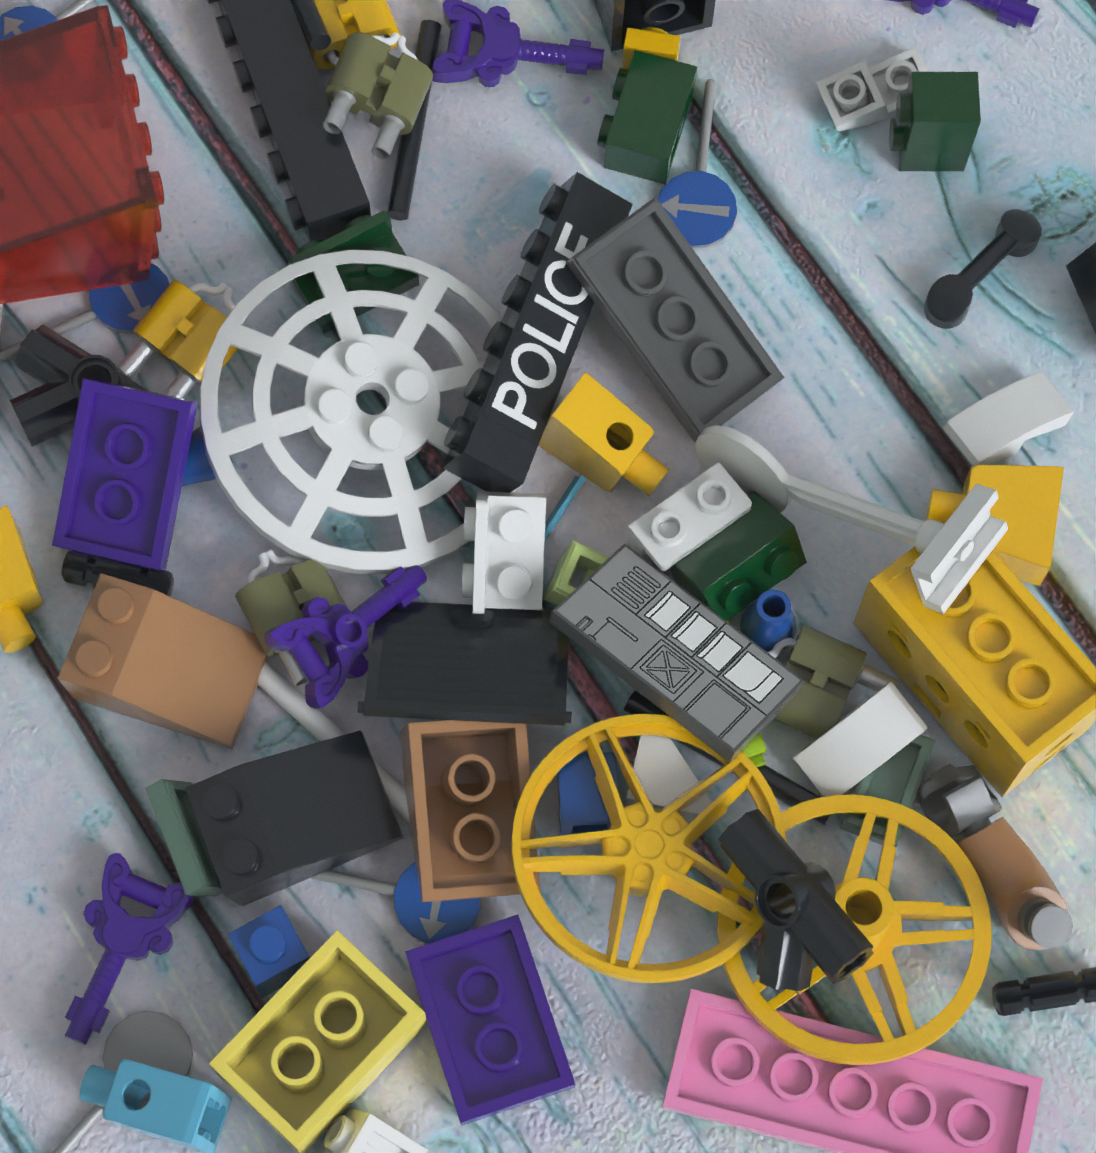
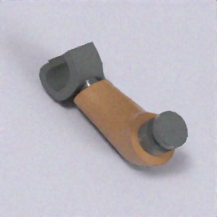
M948 764L930 774L931 780L924 783L917 792L920 806L926 817L945 831L951 838L964 832L965 837L956 843L968 857L977 872L984 891L1010 938L1028 950L1039 951L1046 948L1054 949L1066 943L1072 934L1073 928L1066 902L1061 897L1057 887L1039 860L1005 818L1001 817L993 822L989 820V817L1000 812L1002 807L974 765L954 767L952 764Z

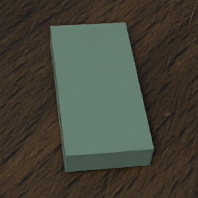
M920 734L889 760L858 782L853 794L886 799L911 809L936 740ZM846 813L840 829L859 836L866 814ZM876 816L869 838L870 841L882 845L887 819ZM898 824L895 847H897L904 826Z
M160 779L145 789L185 894L189 896L214 897L222 894L221 884L186 791V787L193 785V783Z

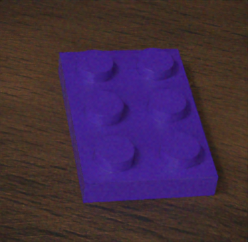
M92 378L83 379L52 546L156 570L166 569L198 402Z
M518 914L405 951L461 1126L575 1088L576 1084Z

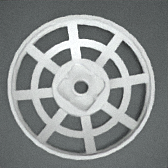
M345 250L319 254L288 265L261 281L237 303L219 328L207 355L200 387V429L206 457L220 488L236 511L261 536L290 555L305 561L312 559L325 568L352 574H389L399 567L406 570L416 565L422 568L450 557L473 542L464 541V523L445 536L427 542L419 508L425 507L447 494L462 478L445 470L430 483L414 490L406 466V461L414 457L427 442L448 454L450 448L444 446V441L450 428L437 421L440 411V394L466 388L474 372L478 368H483L485 361L478 362L474 351L462 334L443 316L435 312L446 290L448 289L464 299L487 321L491 328L497 321H502L496 311L471 287L445 270L413 257L386 251ZM343 264L385 265L411 271L427 278L415 300L384 291L356 290L346 292L336 266ZM313 271L324 298L312 302L293 314L278 328L273 337L242 325L250 312L270 293L294 278ZM353 307H382L400 311L406 314L393 338L375 334L363 335ZM331 314L340 341L325 350L319 358L289 344L292 338L305 326L324 315ZM426 325L436 331L449 344L459 358L461 366L437 371L431 370L424 358L414 350ZM231 345L261 357L252 389L253 416L255 421L222 433L218 418V385L223 361ZM278 364L306 377L307 381L303 393V406L272 415L270 387L274 369ZM364 390H375L385 398L387 409L380 414H367L358 407L356 396ZM306 429L309 430L318 446L328 454L316 479L308 475L292 459L280 440L281 437ZM260 444L263 445L266 455L278 472L296 490L306 496L291 526L274 517L251 494L237 474L229 457L230 455ZM349 466L362 470H383L391 497L364 498L345 494L336 489ZM327 507L337 512L360 517H388L396 515L405 549L388 552L355 551L327 545L311 537Z

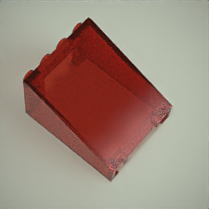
M108 5L96 6L0 41V304L146 281L150 278L151 259L159 258L156 233L161 232L162 229L158 205L164 204L162 180L159 171H149L146 156L152 155L149 128L146 122L137 123L134 108L140 106L138 85L134 73L125 74L122 60H126L128 57L126 37L122 26L113 27Z

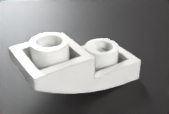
M917 46L869 68L865 60L816 82V85L837 131H843L895 117L898 93H906L911 72H928Z
M1041 371L1018 380L979 400L948 420L943 429L972 466L989 465L1016 455L1025 440L1066 426L1074 411Z
M890 682L852 710L839 723L802 749L793 759L824 797L842 795L923 733L928 726L895 685Z

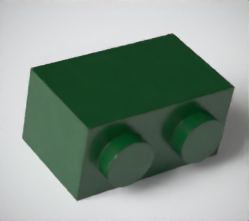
M635 50L629 70L620 68L616 77L612 99L619 102L615 115L605 114L601 124L597 146L605 147L604 168L666 185L694 95L697 66Z
M911 72L906 93H898L896 118L891 119L889 128L890 151H899L900 171L965 170L981 122L978 72Z
M755 491L748 495L752 502L751 510L670 567L673 579L678 585L726 621L736 613L743 611L750 603L759 598L762 593L770 590L782 580L787 579L797 569L807 563L795 525Z

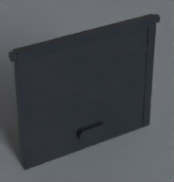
M411 602L402 609H399L396 605L374 623L364 702L358 701L357 712L363 713V716L565 726V723H571L572 712L566 711L569 637L549 622L551 613L554 610L553 608H542V610L485 608L484 614H473V605Z

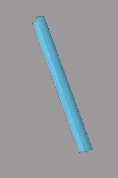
M583 475L574 477L546 520L545 541L585 482L586 478Z

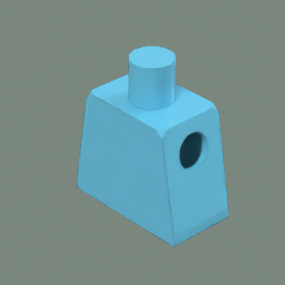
M122 1059L117 1072L91 1065L85 1073L80 1088V1100L105 1107L103 1119L119 1127L201 1153H215L232 1101L231 1096L211 1083L128 1059ZM151 1092L149 1102L141 1109V1102L144 1096Z

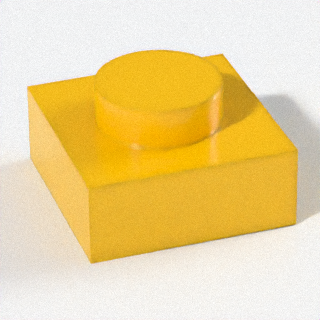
M647 27L641 30L627 28L622 68L629 70L635 50L678 61L680 36L668 34L666 31L654 27Z

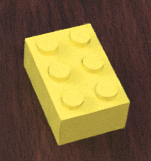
M337 930L215 1056L209 1065L296 1152L306 1153L330 1128L333 1122L349 1108L427 1025L426 1015L414 1001Z

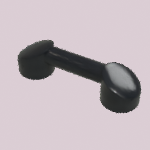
M1020 209L1006 211L1001 217L995 238L958 275L949 274L940 277L933 283L924 303V312L927 319L933 325L943 329H950L960 325L965 320L973 296L972 290L1007 255L1023 257L1035 250L1042 235L1039 221L1032 214Z

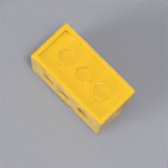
M914 546L869 581L853 623L997 793L1004 797L1086 732L1096 720V667L994 550L990 552L944 614L924 607L910 569L922 554L917 552Z

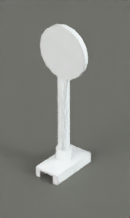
M719 425L705 428L694 445L697 459L705 471L720 462L747 496L755 491L778 512H783L793 499L806 507L915 546L917 552L922 554L910 569L923 606L942 614L946 612L1008 530L1006 521L992 517L989 511L999 498L997 491L977 483L947 522L943 524L932 519L922 521L822 484L791 476L766 448L751 437L733 428Z

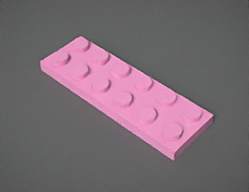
M691 989L662 1109L832 1153H1028L1043 1078L926 1048L901 1059L872 1065H848L820 1060L803 1054L772 1036L758 1024L740 1001ZM777 1011L795 1026L824 1039L852 1044L884 1042L883 1038Z

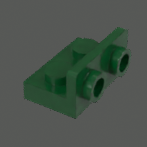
M381 211L373 216L362 215L353 219L345 226L342 232L324 241L316 239L304 244L298 249L295 256L289 259V265L319 254L345 250H374L407 255L392 232L390 217L386 211ZM343 264L336 266L346 292L370 290L401 295L420 285L418 274L403 269L378 264ZM313 271L292 280L306 305L324 298ZM353 307L356 317L375 308ZM330 313L315 320L323 334L336 328Z

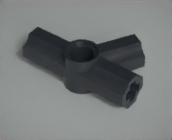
M42 324L39 328L32 329L22 341L19 353L14 361L17 368L44 385L13 398L10 402L33 447L74 428L82 382L85 378L148 390L118 372L115 364L109 358L101 355H91Z
M759 809L746 812L740 819L727 827L718 839L721 842L720 847L755 888L757 910L764 920L756 972L760 976L759 983L775 990L787 989L798 992L810 987L814 961L833 984L847 979L874 954L872 951L874 946L835 901L836 890L834 881L827 870L819 864L812 862L803 863Z

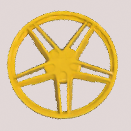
M634 714L613 717L594 723L577 731L557 745L540 762L524 787L517 805L511 838V857L518 890L531 917L550 941L570 958L600 974L639 983L674 982L704 974L722 965L745 948L758 934L764 924V920L757 910L755 893L692 851V843L727 812V807L746 790L754 800L757 809L762 812L786 841L784 822L776 798L762 773L743 752L729 763L670 716ZM647 735L676 739L702 749L724 765L684 792L663 809L657 810L653 807L618 738ZM607 741L637 802L624 808L599 745ZM587 750L596 774L594 779L610 819L611 827L603 831L530 839L533 816L546 787L567 763ZM733 772L738 777V780L689 824L679 812ZM601 844L602 856L530 857V849L565 848ZM693 866L727 890L734 891L754 905L752 910L745 909L718 892L687 877L688 872ZM533 872H560V875L614 876L616 887L608 926L610 932L606 955L578 940L555 918L540 894ZM669 889L714 914L718 911L741 923L724 941L697 956L670 963H640L646 939H649L660 897L664 890ZM628 894L647 897L629 961L617 959Z
M854 794L833 795L805 801L781 812L785 831L807 820L824 815L838 813L866 814L859 836L856 837L843 881L840 884H834L836 890L835 901L874 946L872 948L874 954L862 967L853 972L852 976L884 1042L870 1044L842 1043L824 1039L795 1026L775 1010L808 988L798 992L785 989L767 1002L760 993L767 989L768 986L759 983L760 977L754 983L752 982L740 952L723 963L729 983L740 1002L759 1025L787 1046L803 1054L824 1061L848 1065L879 1064L912 1055L936 1042L961 1019L981 987L988 967L992 942L991 917L984 888L970 860L958 844L934 822L904 805L877 797ZM876 816L887 819L875 880L857 878ZM898 824L909 828L923 837L946 859L962 884L969 906L943 905V902L893 901L888 888L896 852L894 845ZM732 863L728 875L743 885L745 876ZM723 887L721 895L738 903L739 895ZM720 912L717 913V938L719 944L736 930V921ZM901 920L972 921L973 929L902 933ZM973 939L969 966L957 993L936 1017L916 1030L907 1006L909 999L892 954L893 948L903 945ZM819 966L812 969L810 987L826 976ZM879 968L891 1006L903 1034L902 1037L894 1039L865 972Z

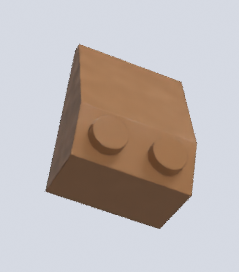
M101 573L62 666L58 680L74 700L233 750L257 688L261 670L267 662L268 656H266L256 635L252 632L154 589Z
M458 720L408 723L400 733L405 793L421 903L520 895L513 871L511 838L517 805L524 787L531 777L526 724ZM534 816L531 824L530 839L536 838ZM530 849V857H538L537 849ZM533 872L535 882L541 893L539 872Z

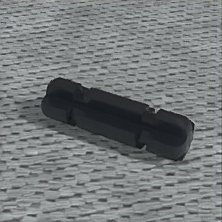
M73 550L67 552L62 564L61 576H63L64 581L84 587L89 582L93 584V589H95L101 573L154 589L168 596H171L174 586V578L169 571L150 568L147 572L142 569L143 566L99 556L96 560H93V558H90L91 554Z
M1096 967L1081 969L1078 975H1075L1073 971L1029 977L1022 984L1017 979L998 982L992 987V998L996 1012L1000 1016L1020 1014L1027 1007L1030 1012L1076 1005L1079 999H1083L1085 1003L1096 1002Z

